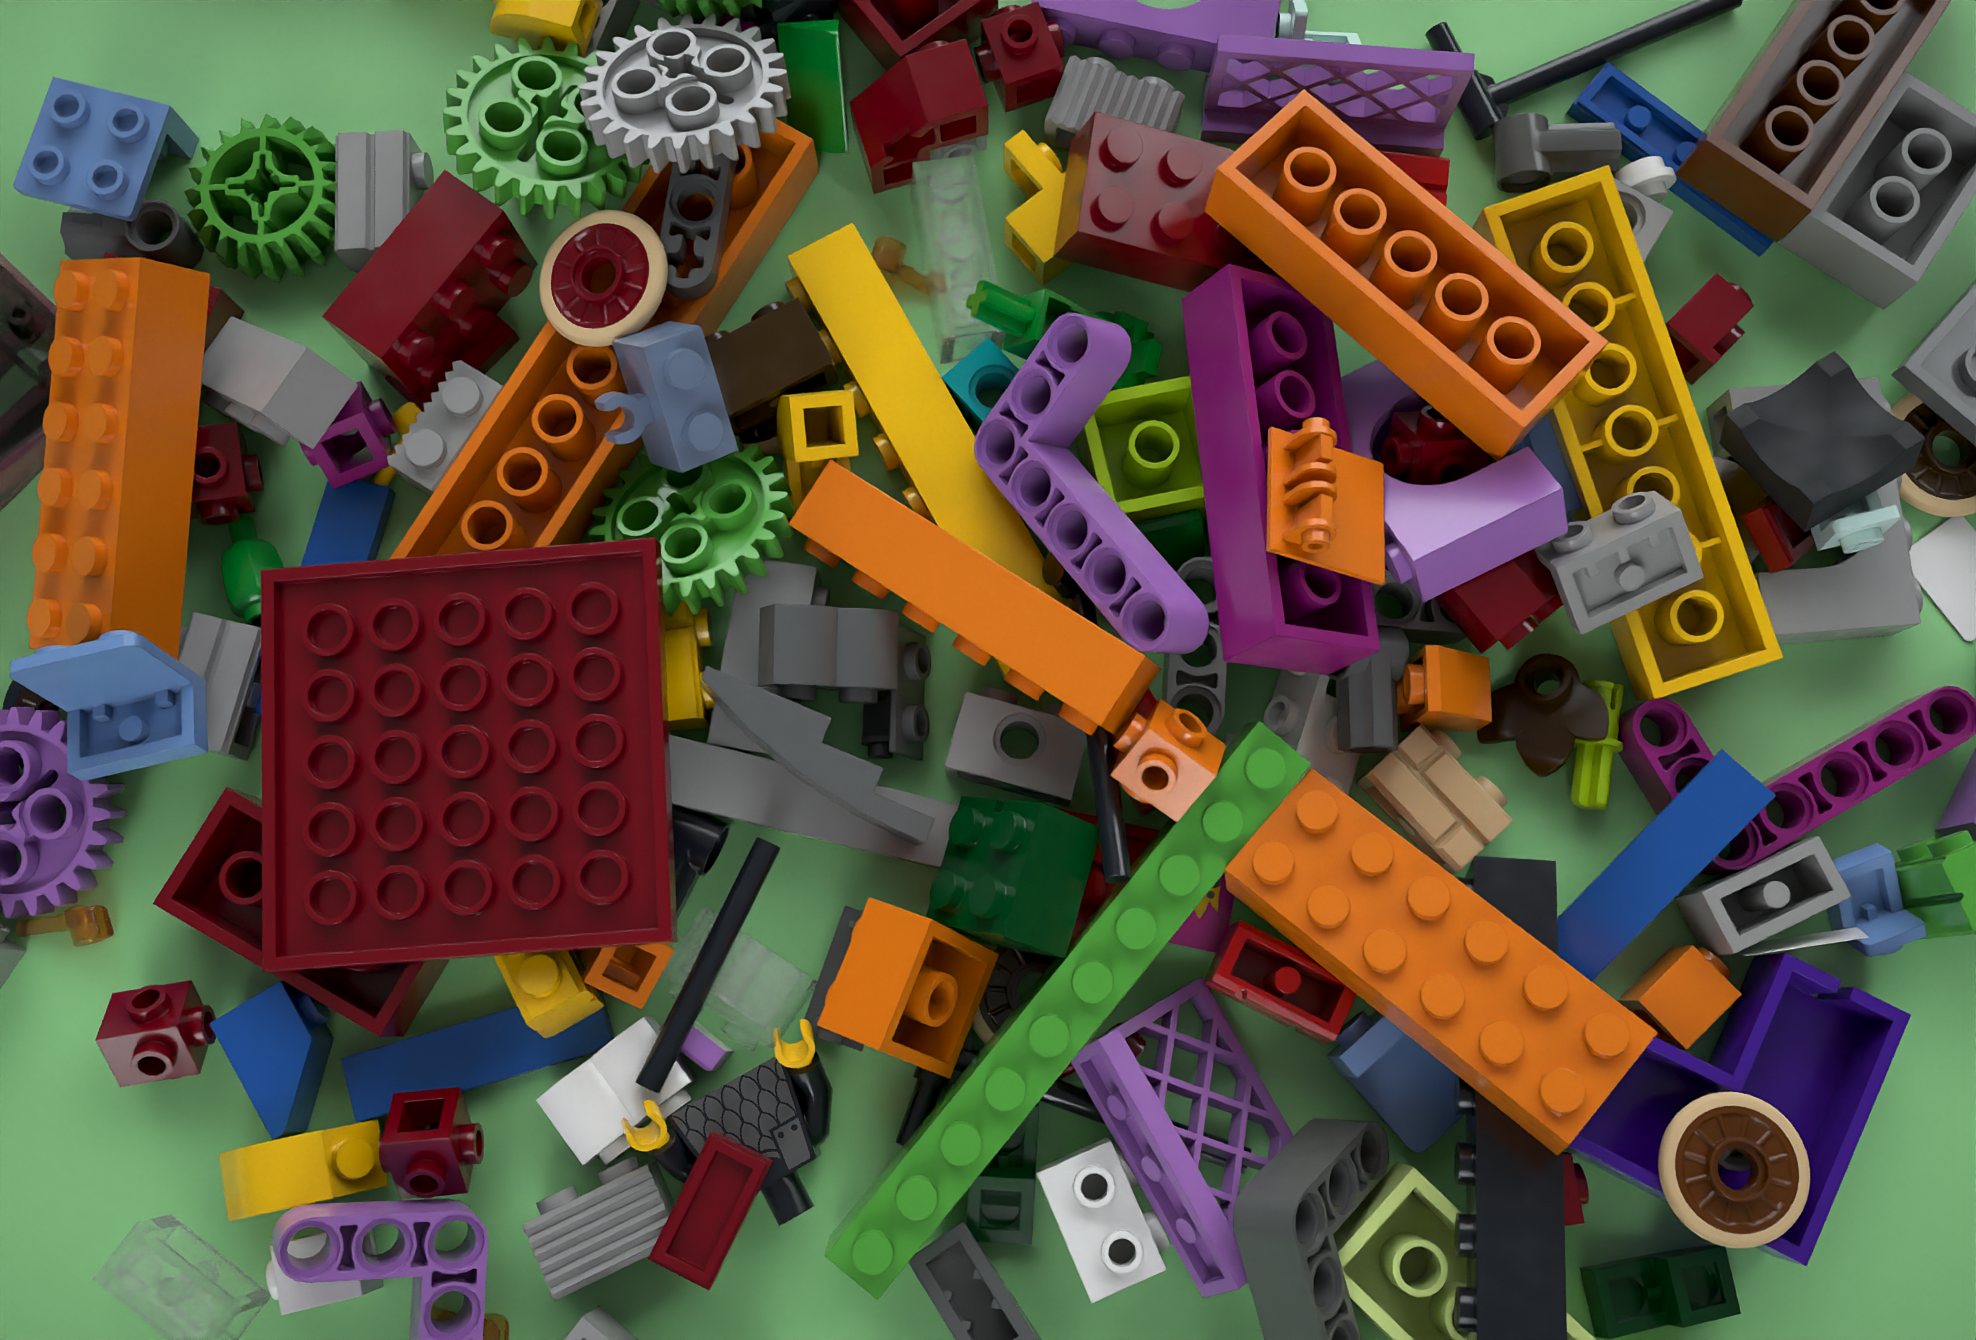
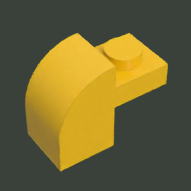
M498 0L490 22V31L492 34L514 39L517 45L518 39L524 37L533 50H537L538 46L542 47L545 37H551L555 50L564 52L570 42H574L578 45V56L584 58L603 2L602 0Z
M1022 129L1004 143L1003 170L1025 194L1028 200L1005 217L1004 243L1043 287L1073 263L1053 257L1066 171L1062 173L1061 163L1049 146L1043 142L1036 145Z
M836 390L781 395L777 407L778 455L783 458L784 477L792 492L790 500L796 512L830 459L850 471L849 457L859 456L853 391Z
M378 1119L299 1134L219 1153L228 1221L388 1186L387 1173L382 1171L379 1160L381 1135Z

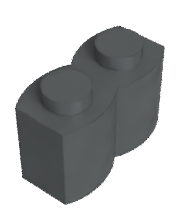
M772 604L760 608L758 687L777 688V695L790 701H816L817 689L839 691L840 703H878V692L897 690L899 612L882 609L837 608L806 604Z

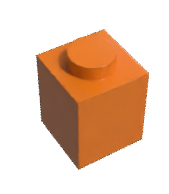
M1694 945L1670 948L1618 1002L1658 1032L1655 1036L1656 1038L1680 1050H1687L1742 994L1727 980L1731 973L1715 954L1703 947L1697 949Z

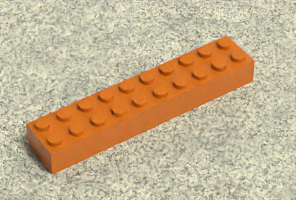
M776 119L777 131L775 133L758 131L760 147L753 148L742 143L737 146L739 159L736 165L719 274L715 286L708 294L694 300L677 298L665 289L662 301L655 314L638 332L667 321L702 326L704 337L717 331L820 172L812 138ZM670 161L659 173L653 171L651 164L621 209V211L633 214L648 223L659 238L673 163ZM701 162L700 174L710 177L707 167ZM705 194L691 195L682 203L680 215L689 221L704 220L713 212L715 201ZM684 237L688 245L686 261L684 265H673L676 267L681 279L689 278L691 269H702L699 267L693 251L695 240ZM613 263L603 264L594 271L590 285L593 293H602L613 284L616 274ZM548 320L390 559L579 544L595 519L592 514L593 509L603 507L607 501L603 491L606 488L616 487L621 479L618 472L620 470H627L644 444L642 435L629 444H616L607 441L605 433L618 429L624 422L625 414L621 407L611 411L599 410L594 402L599 396L607 392L614 391L628 394L613 345L592 347L577 344L562 336Z

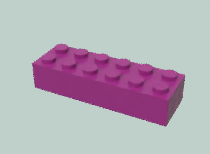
M1227 264L1181 299L1223 659L1225 662L1329 675L1381 651L1371 582L1266 551L1268 429L1274 427L1295 434L1302 429V423L1306 419L1313 417L1327 419L1330 422V428L1337 434L1335 448L1352 453L1334 325L1329 317L1283 278Z

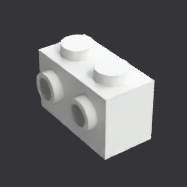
M1108 1137L1036 1168L1039 1181L1091 1304L1167 1270L1159 1253L1170 1248L1165 1231L1153 1209L1142 1214L1132 1188L1139 1186V1183L1120 1149L1115 1151Z

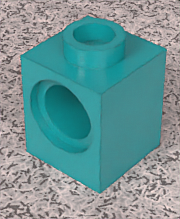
M988 337L941 378L967 424L977 433L993 409L982 405L978 397L989 389H1000L1005 392L1019 372V369Z

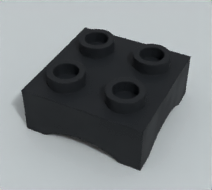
M1834 351L1816 361L1803 374L1780 390L1760 400L1744 403L1727 413L1719 444L1790 518L1806 532L1913 469L1925 437L1910 423L1898 419L1882 408L1862 387L1851 367Z

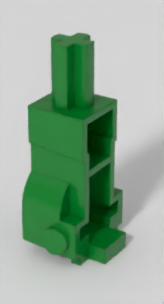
M986 280L977 282L975 293L967 298L966 308L971 310L970 316L1006 332L1002 350L1025 360L1028 359L1051 324L1059 316L1066 313H1078L1118 324L1126 330L1130 337L1132 348L1130 361L1110 391L1144 385L1146 379L1157 376L1163 344L1153 340L1154 334L1147 331L1149 323L1126 312L1116 311L1112 314L1100 311L1092 313L1077 306V302L1047 288L1024 296H1018Z

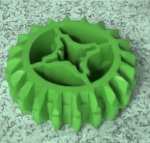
M265 114L260 128L257 129L251 122L241 118L240 133L233 137L228 132L219 130L222 145L216 150L201 147L202 156L207 161V164L203 167L189 168L191 178L197 186L184 191L187 196V202L194 208L187 215L190 218L191 225L199 232L198 236L202 245L209 252L216 253L217 259L227 268H232L233 270L239 268L246 276L252 277L255 280L264 272L271 280L280 282L286 267L294 275L304 277L305 262L311 259L319 265L326 266V256L323 251L329 245L335 248V208H337L335 205V188L337 187V182H335V165H337V162H335L336 144L328 142L325 135L313 126L305 129L300 121L295 120L291 116L281 125L276 118ZM288 163L299 164L312 169L314 180L302 181L298 175H291L288 172ZM244 215L248 221H253L258 226L257 235L237 231L234 226L233 216Z

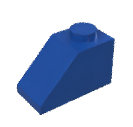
M285 981L275 983L209 1023L272 1140L299 1135L308 1130L334 1040L326 1024V1021L331 1017L328 1006Z

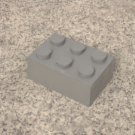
M1904 71L1814 209L1791 229L1779 244L1884 310L1919 282L1976 194V114Z

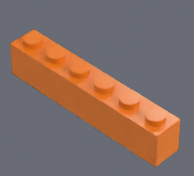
M831 459L789 522L790 526L809 537L802 549L835 569L840 559L848 562L857 568L851 580L881 600L885 599L890 590L907 601L901 613L930 632L934 633L940 623L958 634L952 646L982 666H986L991 656L1011 668L1004 680L1038 701L1044 690L1064 702L1057 714L1090 736H1092L1098 725L1117 736L1161 669L1142 653Z

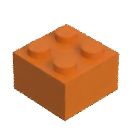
M869 897L861 918L853 928L851 942L836 979L827 991L825 1006L817 1025L950 1079L999 954L933 919Z

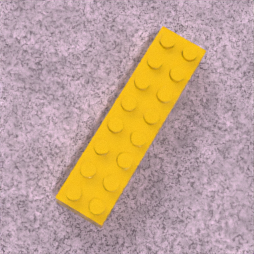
M1609 165L1483 208L1472 229L1608 341V344L1582 379L1547 414L1582 504V508L1572 516L1574 522L1587 521L1612 509V505L1626 495L1636 492L1656 491L1681 509L1704 578L1609 622L1636 701L1661 698L1783 658Z

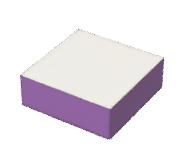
M695 1021L681 1049L685 1055L706 1071L721 1069L734 1052L732 1048L697 1021Z

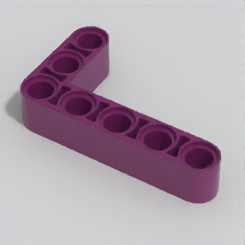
M1944 686L1912 697L1761 782L1776 795L1773 799L1780 804L1783 810L1784 821L1781 827L1775 826L1769 820L1765 806L1730 842L1728 857L1723 859L1717 855L1700 873L1717 875L1749 867L1969 740L1976 733V700L1969 692L1955 686ZM1657 698L1645 701L1625 711L1619 717L1618 741L1623 743V749L1618 754L1657 815L1678 794L1675 787V778L1678 772L1687 775L1692 780L1714 756L1687 713L1679 704L1669 699ZM1931 707L1940 714L1943 720L1942 732L1932 725L1929 714ZM1642 717H1647L1658 725L1661 732L1659 746H1654L1643 738L1640 731ZM1877 737L1881 738L1888 745L1890 750L1888 764L1883 762L1876 752L1875 741ZM1823 767L1829 769L1836 778L1837 791L1835 795L1828 793L1822 785L1821 771Z

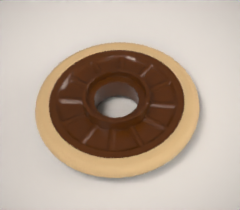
M1718 1092L1702 1096L1690 1102L1674 1116L1661 1140L1658 1155V1171L1665 1198L1681 1222L1701 1238L1729 1248L1760 1246L1784 1234L1792 1227L1803 1211L1810 1187V1167L1807 1152L1793 1125L1781 1112L1767 1102L1738 1092ZM1731 1149L1741 1152L1747 1158L1750 1165V1176L1747 1183L1742 1188L1736 1190L1727 1187L1721 1181L1718 1174L1720 1157Z

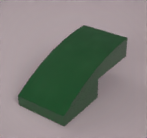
M1039 1102L968 1188L966 1225L978 1242L1032 1245Z
M1713 1244L1670 1250L1580 1268L1595 1337L1613 1339L1666 1325L1685 1328L1741 1314L1725 1246Z

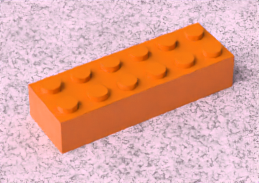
M1305 89L1216 169L1204 211L1496 461L1503 459L1582 379L1608 344L1604 337Z
M142 257L61 260L60 274L54 285V300L57 305L55 336L48 353V363L52 373L49 406L45 410L43 417V430L46 435L44 470L39 477L37 487L41 507L38 537L32 549V559L36 567L33 601L27 612V626L30 631L29 648L31 649L52 645L69 647L99 640V637L106 632L127 630L139 633L178 661L210 273Z
M1313 768L1305 774L1225 868L1226 889L1557 1156L1571 1144L1658 1033Z

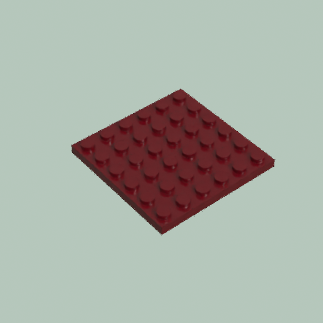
M655 537L261 570L262 972L301 971L678 942L661 543Z

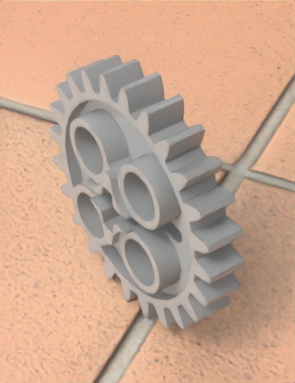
M684 14L680 25L671 26L662 17L658 19V30L649 32L642 26H635L636 38L632 41L621 37H614L612 39L615 53L608 51H597L595 53L598 66L585 67L584 74L587 83L579 85L582 102H580L587 129L592 131L595 144L597 146L606 144L609 157L612 159L626 153L629 167L632 168L640 165L647 158L651 159L655 173L663 170L669 161L677 162L680 172L686 173L692 160L700 159L708 169L714 168V156L721 153L734 161L738 160V145L742 143L749 147L758 148L761 146L758 131L765 133H775L777 131L775 117L787 115L786 99L791 98L784 54L777 53L775 40L773 38L762 40L760 28L757 26L742 32L740 20L737 18L732 19L723 27L718 26L716 14L709 15L702 24H694L691 15Z

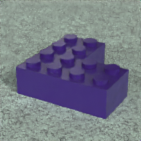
M1787 953L1754 956L1739 990L1742 995L1732 1006L1709 1062L1706 1063L1654 1037L1565 1151L1667 1202L1659 1179L1658 1155L1662 1137L1674 1116L1690 1102L1712 1093L1738 1092L1759 1098L1781 1112L1798 1132L1809 1160L1810 1187L1803 1211L1792 1227L1777 1239L1756 1246V1248L1773 1257L1807 1266L1911 1014L1856 987L1839 988L1842 980ZM1810 994H1818V996L1816 998ZM1718 1167V1174L1721 1181L1727 1187L1736 1190L1742 1188L1747 1183L1750 1169L1740 1172Z

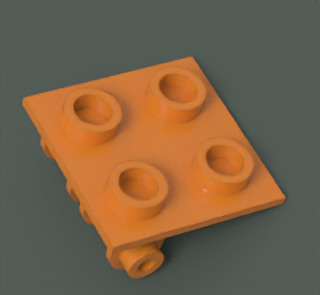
M1313 417L1306 419L1302 423V429L1295 434L1274 427L1269 428L1266 551L1378 585L1384 584V463L1335 448L1337 434L1330 428V422L1324 418Z

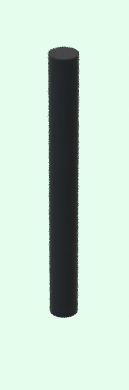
M756 838L635 1081L637 1084L653 1092H661L781 849L780 847L762 838Z

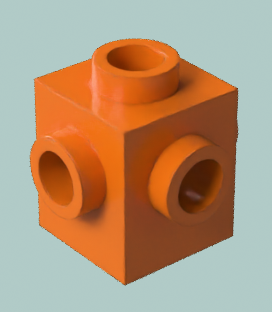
M1160 698L1145 718L1135 712L1118 733L1113 746L1120 750V753L1110 776L1119 781L1123 789L1132 798L1142 803H1150L1178 822L1217 776L1226 744L1207 732L1205 725L1194 714L1184 709H1175Z

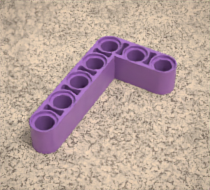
M1066 313L1059 316L1051 324L980 426L974 442L975 459L980 468L1128 645L1135 650L1144 652L1174 654L1194 652L1202 645L1209 627L1208 613L1202 601L1068 449L1125 371L1130 361L1132 350L1130 337L1126 330L1118 324L1078 313Z
M447 1198L306 1204L293 1207L284 1213L275 1224L271 1237L273 1251L283 1273L294 1281L316 1283L412 1277L409 1340H483L488 1236L487 1230L480 1218L468 1205L460 1200ZM455 1220L467 1223V1235L460 1246L449 1251H441L435 1248L436 1234L443 1225ZM392 1224L398 1228L396 1242L385 1253L373 1255L367 1254L362 1250L365 1235L376 1225ZM315 1227L326 1232L325 1245L314 1256L304 1259L296 1258L287 1252L289 1241L301 1229ZM450 1291L463 1293V1305L456 1315L446 1320H435L430 1317L432 1305L439 1296Z

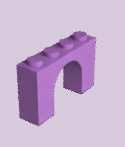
M1032 0L1031 2H1039L1047 23L1052 21L1057 23L1065 47L1074 44L1098 49L1106 56L1116 59H1126L1129 57L1158 62L1162 67L1173 71L1193 69L1210 73L1219 33L1273 38L1281 0H1201L1195 4L1177 9L1154 8L1136 0ZM1235 59V60H1237L1238 62H1240V63L1243 64V65L1246 64V63L1255 61V60Z
M1378 359L1341 377L1352 453L1381 462V449L1384 441L1389 436L1393 413L1421 411L1422 407L1430 404ZM1529 446L1462 479L1445 484H1408L1396 480L1384 472L1385 563L1395 581L1401 584L1408 580L1423 603L1568 532L1563 488Z

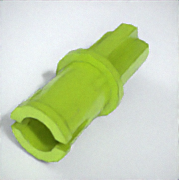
M1587 680L1583 681L1582 685L1599 693L1605 701L1609 711V727L1606 739L1583 741L1575 739L1574 747L1577 750L1571 801L1575 807L1581 809L1605 810L1609 801L1614 753L1621 752L1623 749V743L1618 741V726L1625 687L1621 684L1614 685V682Z

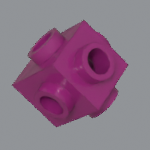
M362 381L356 383L358 387L314 449L299 442L307 460L312 466H320L333 489L354 480L370 476L390 466L387 456L392 455L390 435L397 433V428L386 403L382 398L372 401Z

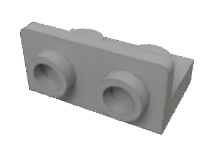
M1656 491L1636 492L1618 499L1612 505V509L1587 521L1567 523V533L1534 548L1538 560L1551 571L1569 622L1580 635L1704 578L1681 509Z

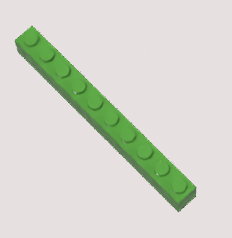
M1250 722L1243 727L1225 749L1215 779L1178 822L1171 818L1168 819L1130 866L1132 878L1125 882L1116 883L1072 937L1066 958H1055L905 1145L902 1146L829 1236L824 1255L828 1260L876 1300L882 1296L1225 872L1226 866L1312 764L1262 722Z

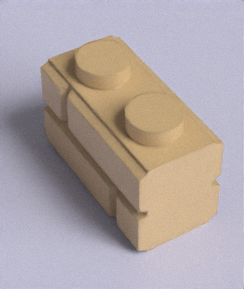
M1420 724L1398 742V750L1387 752L1356 783L1421 852L1450 874H1454L1467 865L1513 819L1502 809L1507 804V800L1499 788L1484 776H1478L1474 779L1457 761L1462 756V753L1455 742L1443 731L1434 728L1429 732Z

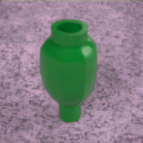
M240 516L238 521L228 524L232 544L223 552L221 558L223 584L233 614L244 618L245 624L261 628V570L284 568L276 548L270 542L258 538L253 518Z

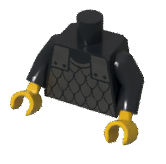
M806 1019L799 1020L803 1038L799 1042L792 1044L784 1042L780 1038L778 1028H775L772 1032L775 1057L667 1116L672 1126L666 1125L657 1102L653 1100L642 1102L645 1112L652 1122L644 1128H635L629 1124L626 1118H622L621 1124L629 1145L638 1151H648L670 1175L685 1184L710 1132L715 1130L774 1160L760 1190L779 1226L812 1208L814 1204L796 1170L821 1155L820 1145L824 1143L830 1134L833 1088L820 1057L815 1051L810 1022Z

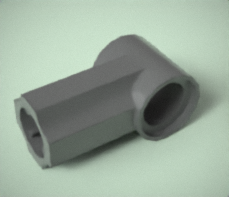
M1520 113L1507 116L1493 125L1497 187L1501 191L1507 193L1531 192L1547 186L1552 181H1563L1609 165L1613 177L1619 170L1622 140L1621 132L1615 128L1614 122L1548 124V119L1544 115Z
M158 199L144 200L137 219L132 222L73 207L68 212H63L60 233L65 245V254L72 260L103 259L105 252L123 258L142 257L194 269L201 261L204 252V246L198 236L199 232L166 201ZM172 231L166 241L158 244L163 234Z
M1377 625L1381 651L1327 675L1331 679L1336 680L1338 750L1343 751V753H1387L1398 750L1396 682L1403 676L1404 666L1409 662L1410 651L1408 639L1404 631L1399 627Z

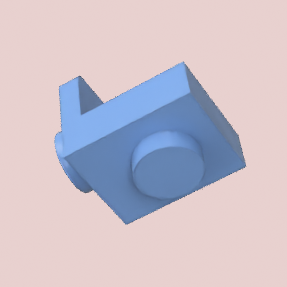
M1874 843L1832 859L1852 897L1827 908L1831 931L1858 927L1869 938L1845 942L1869 957L1895 953L1903 945L1927 935L1925 922L1903 908L1892 851L1878 843Z

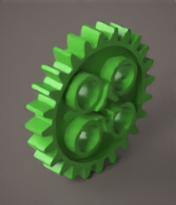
M523 37L518 39V52L511 54L498 43L494 45L493 62L475 54L473 56V73L460 69L456 72L457 88H447V108L443 109L447 153L449 155H456V168L459 175L472 173L473 189L476 192L484 191L494 186L495 205L500 207L512 197L519 199L521 215L526 216L536 203L543 204L548 219H554L558 205H566L571 214L578 218L581 216V202L588 200L598 210H605L606 192L623 199L626 197L627 181L633 183L641 181L642 165H649L650 159L647 158L635 168L629 167L626 153L612 159L609 157L606 144L597 146L594 142L592 131L588 130L580 104L582 98L579 85L587 83L584 74L585 67L598 66L595 53L599 50L583 58L578 56L577 43L570 42L564 52L555 51L551 37L544 38L541 50H533Z
M734 435L738 451L683 473L651 464L649 457L641 454L638 456V461L642 469L637 473L620 470L618 474L624 483L622 488H606L603 491V495L610 506L593 509L592 514L599 526L588 530V535L592 542L655 537L661 543L664 612L667 616H672L682 601H686L692 614H698L702 599L709 596L712 597L719 607L723 606L725 603L724 590L733 587L738 592L746 594L748 592V587L744 580L746 576L751 573L766 578L769 575L762 561L764 557H783L784 552L777 539L793 535V530L787 519L794 516L796 510L790 500L792 492L783 472H780L773 456L764 457L758 444L754 443L745 449L739 436Z

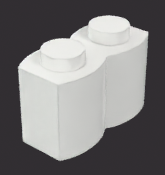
M653 1016L643 1017L536 1100L582 1165L594 1162L600 1157L604 1164L608 1166L632 1148L626 1140L621 1120L626 1118L629 1124L635 1128L643 1124L650 1118L645 1112L642 1103L645 1100L657 1102L665 1121L668 1120L667 1116L682 1109L693 1100L686 1090L699 1079L680 1053L660 1093L653 1092L635 1082L660 1033V1025Z

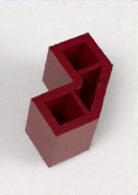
M966 38L951 43L935 41L924 45L916 53L904 56L849 102L854 133L874 194L931 178L930 151L988 135V103Z
M1534 549L1434 597L1437 603L1481 654L1498 641L1506 650H1509L1563 605L1551 571L1538 560Z

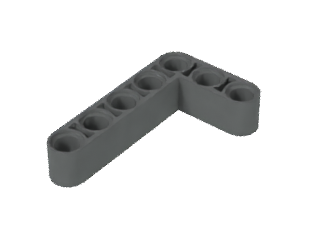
M1319 1118L1308 1121L1238 1194L1233 1208L1234 1233L1264 1340H1362L1333 1234L1376 1187L1386 1173L1389 1162V1144L1385 1130L1378 1122Z

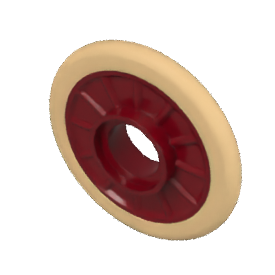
M602 210L577 219L558 235L543 261L539 293L547 319L562 336L572 342L585 346L613 345L612 341L637 333L655 314L666 289L668 262L664 246L648 223L628 212ZM613 263L616 270L613 284L602 293H593L590 285L594 271L603 264Z

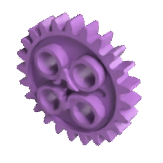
M11 707L10 710H0V912L4 913L5 918L52 913L55 907L78 902L76 891L94 889L98 886L96 877L91 869L111 868L114 864L112 859L102 850L104 845L123 843L124 837L109 828L110 820L127 816V810L111 806L110 797L125 789L124 783H107L105 777L81 781L67 773V720L60 721L59 711H35L34 707ZM20 757H22L24 762L22 776L19 773L18 766ZM62 802L66 807L67 813L65 823L62 822L60 817ZM17 848L21 852L22 858L20 867L16 859Z

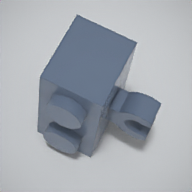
M667 321L612 341L628 394L614 391L607 392L594 401L596 408L599 410L611 411L621 407L625 414L624 422L618 429L605 433L607 441L616 444H629L642 435L650 463L680 473L738 451L702 326Z

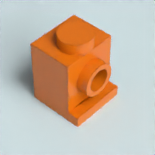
M669 943L576 950L587 965L582 975L584 983L640 1009H643L675 951Z

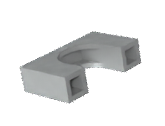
M1879 377L1859 378L1858 381L1867 393L1882 408L1892 414L1888 400L1882 396ZM1788 384L1728 389L1707 407L1713 455L1737 463L1719 444L1726 414L1744 403L1754 402L1767 397ZM1902 475L1877 489L1883 508L1897 505L1901 516L1883 534L1884 541L1882 543L1853 553H1844L1842 550L1836 562L1829 567L1785 570L1774 573L1759 572L1754 575L1779 645L1893 636L1921 623L1920 612L1923 607V593L1920 584L1913 578L1909 554L1913 539L1912 529L1908 520L1903 518L1899 496Z

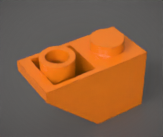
M1425 645L1409 659L1408 664L1404 666L1402 678L1396 682L1397 714H1400V732H1410L1420 724L1429 732L1434 728L1443 732H1476L1491 723L1489 658L1444 646Z

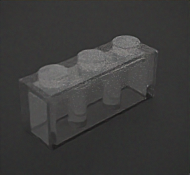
M974 155L914 162L912 164L910 196L940 364L960 362L988 337L1002 351L1006 332L971 317V310L966 308L967 298L975 293L977 282L986 280L998 286Z

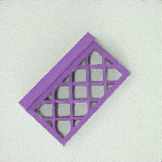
M1219 33L1210 74H1206L1204 82L1200 141L1244 144L1305 89L1377 150L1440 157L1444 149V130L1474 72L1475 54ZM1235 59L1255 60V61H1252V62H1249V63H1246V64L1243 65V64H1241L1240 62H1238V61L1235 60ZM1306 64V65H1317V66H1314V67H1311V68H1308V69H1304V68H1302L1300 65ZM1367 69L1379 70L1370 74H1366L1365 72H1363ZM1275 74H1277V75H1279L1280 77H1282V78L1277 79V80L1265 79L1266 77H1269V76H1272V75H1275ZM1431 74L1442 75L1432 79H1428L1427 77H1425ZM1337 79L1344 82L1338 85L1326 84ZM1400 84L1406 86L1402 89H1388Z
M1201 976L1097 1039L1085 1044L1071 1063L1202 1297L1205 1298L1240 1289L1248 1283L1233 1231V1208L1238 1196L1241 1166L1245 1165L1260 1171L1294 1135L1209 988L1203 985L1204 979ZM1189 999L1203 1021L1201 1041L1176 1032L1179 1006ZM1162 1016L1161 1026L1152 1023ZM1137 1032L1159 1040L1154 1070L1139 1065L1125 1040L1126 1037ZM1173 1046L1198 1055L1194 1085L1169 1076ZM1213 1061L1227 1065L1236 1079L1234 1099L1209 1091ZM1166 1091L1192 1099L1188 1130L1174 1126L1164 1109ZM1207 1105L1232 1114L1228 1145L1203 1136ZM1247 1120L1262 1124L1269 1136L1268 1159L1244 1151ZM1201 1150L1226 1159L1222 1191L1208 1187L1198 1168Z

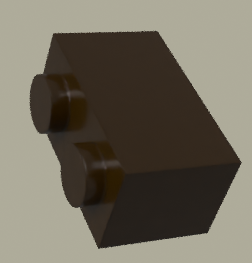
M799 297L786 304L778 301L762 307L752 316L751 322L730 333L722 330L705 337L735 436L776 415L781 395L820 392L839 382L834 360Z

